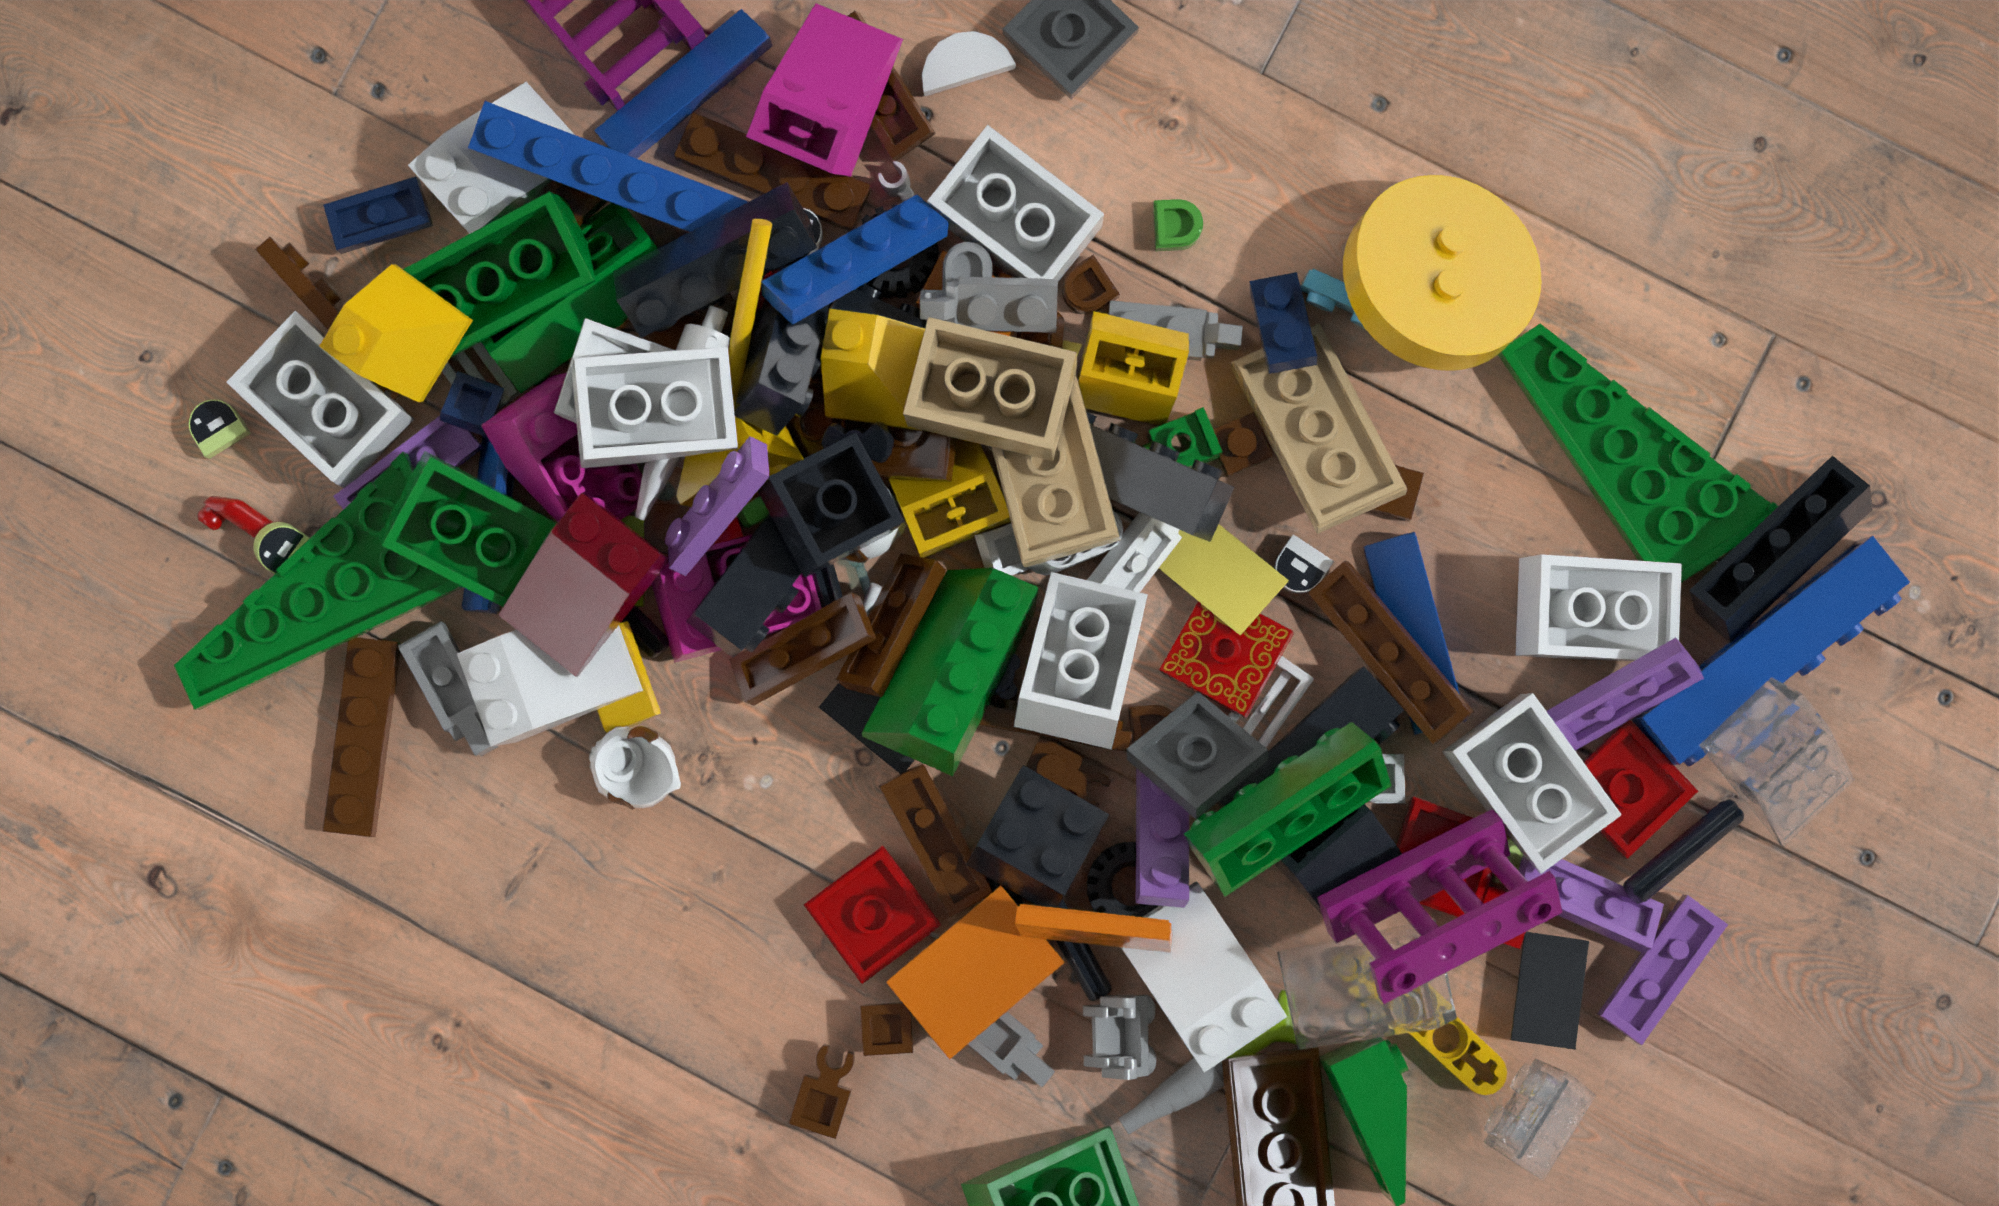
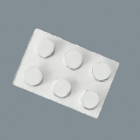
M989 125L985 127L927 200V203L949 222L948 229L964 242H972L982 246L990 255L992 263L1014 278L1055 279L1059 282L1101 229L1104 218L1103 212Z
M294 311L226 383L333 483L345 488L368 469L408 427L414 418L395 400L385 394L375 382L357 375L320 348L319 345L325 335L309 320Z
M1051 572L1019 695L1014 727L1112 750L1148 594Z

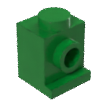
M1204 407L1149 430L1147 433L1149 443L1142 445L1144 448L1149 449L1152 441H1155L1175 450L1172 447V439L1178 435L1185 436L1189 440L1190 447L1187 451L1180 452L1176 462L1190 468L1195 459L1207 464L1219 459L1222 454V449Z

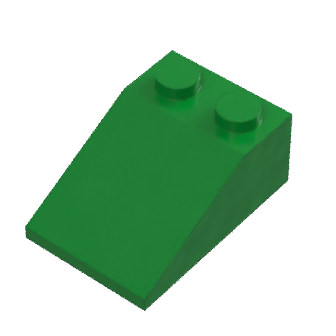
M424 451L377 538L385 548L504 607L557 522L465 471Z
M1371 1032L1320 1056V1063L1382 1194L1395 1206H1400L1406 1203L1407 1085L1402 1074L1409 1071L1396 1043L1391 1044L1389 1039L1384 1040Z
M1111 1126L1100 1128L1005 1163L961 1184L968 1206H1139Z

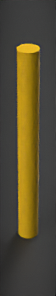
M764 219L752 220L728 348L734 401L737 400L745 371L772 229V223Z

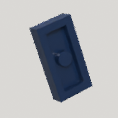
M416 176L323 204L336 250L340 254L433 226L421 182Z
M1297 272L1249 281L1250 295L1268 373L1272 374L1317 365V353Z

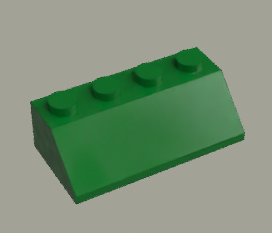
M550 191L403 269L473 320L451 357L596 281L587 241L566 198Z
M610 203L580 226L588 244L596 279L595 282L481 341L490 356L521 394L531 386L545 381L554 369L573 356L585 319L611 328H616L627 320V315L616 300L613 271L658 249L627 208Z
M995 568L947 570L883 697H880L870 716L862 736L953 776L1035 614L1038 587Z
M1353 722L1342 729H1331L1318 739L1315 747L1300 757L1295 755L1285 759L1277 766L1273 775L1259 784L1252 783L1243 787L1235 794L1231 803L1217 812L1209 811L1195 820L1191 829L1185 832L1184 835L1192 851L1224 897L1391 787L1381 748L1374 739Z

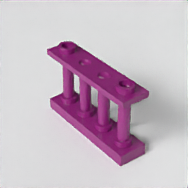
M523 0L589 77L583 84L601 106L609 101L617 111L625 104L616 88L671 42L677 45L680 41H683L692 50L706 38L700 23L680 0H617L572 38L554 17L574 0H543L541 2L539 0ZM652 5L663 17L657 22L660 27L602 74L585 52L642 6L646 9Z
M1493 809L1317 897L1327 932L1337 944L1356 934L1375 958L1369 965L1378 997L1383 1004L1545 923L1549 919L1563 913L1556 879L1550 871L1527 881L1507 859L1511 854L1503 820ZM1488 867L1509 892L1483 904L1463 879ZM1445 890L1465 914L1439 927L1419 902ZM1401 912L1421 937L1394 950L1376 928L1375 924Z

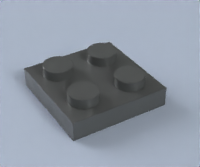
M1031 0L1003 28V35L1072 100L1138 33L1139 27L1111 0Z
M1199 692L1195 693L1126 749L1127 760L1196 820L1268 761V749Z

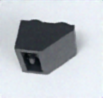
M1364 804L1275 863V865L1322 915L1317 897L1403 853L1372 811Z

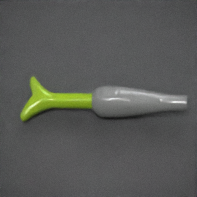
M1281 990L1277 1001L1288 1017L1228 1057L1256 1054L1274 1042H1288L1306 1048L1310 1046L1307 1036L1293 1026L1291 1000L1285 990ZM1194 1058L1184 1064L1135 1108L1118 1118L1128 1135L1145 1124L1181 1110L1224 1086L1222 1061L1205 1073Z

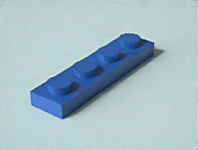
M917 194L761 281L762 296L793 325L947 237L949 222Z

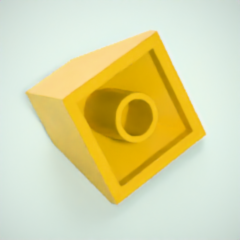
M391 264L343 305L319 347L357 375L416 402H423L473 320L398 265Z
M829 309L821 353L825 416L870 424L879 421L883 422L886 426L920 430L907 426L903 412L925 329L879 315Z

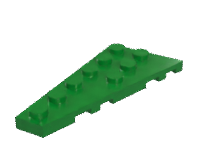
M1541 323L1511 342L1498 354L1638 561L1680 563L1682 583L1736 547L1778 507L1776 503H1770L1750 487L1751 484L1738 474H1732L1711 458L1707 450L1652 408H1646L1626 393L1628 390L1614 379L1612 381L1596 370L1587 363V359Z
M406 452L400 453L390 463L391 466L374 482H369L345 509L335 518L332 517L279 566L276 569L277 572L259 589H255L242 601L243 604L224 622L217 624L174 664L194 710H201L464 588L385 548L377 538L414 471V467Z

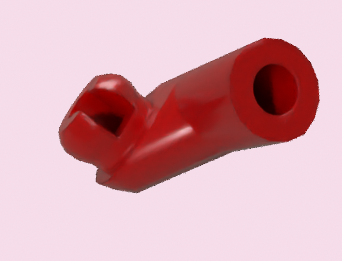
M210 496L203 501L205 506L197 513V519L213 531L218 530L227 519L253 538L256 537L263 527L273 522L243 500L221 496Z

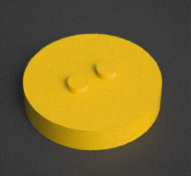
M1424 175L1403 180L1389 187L1376 198L1358 220L1348 237L1344 250V285L1357 318L1369 334L1384 348L1399 358L1417 366L1441 371H1455L1481 365L1497 356L1525 329L1538 306L1542 285L1541 267L1536 247L1528 230L1513 210L1500 198L1483 187L1464 179L1445 175Z

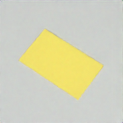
M1218 524L1211 542L1179 530L1178 534L1182 539L1159 567L1162 572L1239 635L1247 629L1289 581L1220 524Z

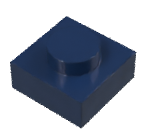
M457 371L441 410L440 421L487 437L481 425L496 415L503 398L504 387Z

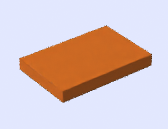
M1002 886L998 887L886 981L949 1060L1065 963L1046 939L1023 937L1020 935L1015 925L1018 905Z
M1020 904L1016 909L1015 925L1023 937L1171 953L1173 934L1172 923H1169V920Z

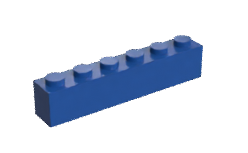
M484 101L468 146L469 149L688 232L749 202L487 101Z
M1874 536L1858 540L1746 628L1732 643L1728 642L1699 665L1704 679L1631 720L1673 765H1680L1684 762L1689 767L1710 752L1711 748L1707 743L1720 732L1726 737L1749 721V717L1745 713L1758 702L1766 706L1784 694L1788 689L1784 682L1796 672L1804 676L1823 663L1826 658L1822 652L1830 645L1837 642L1839 646H1842L1861 633L1864 628L1860 622L1873 611L1877 616H1880L1899 603L1902 598L1898 592L1908 585L1910 581Z

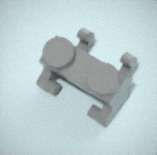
M1106 995V997H1100L1099 1005H1083V1016L1092 1017L1093 1054L1084 1055V1066L1102 1068L1103 1078L1122 1080L1149 1076L1155 1070L1156 1054L1153 1048L1148 1045V1024L1155 1017V1004L1149 995Z

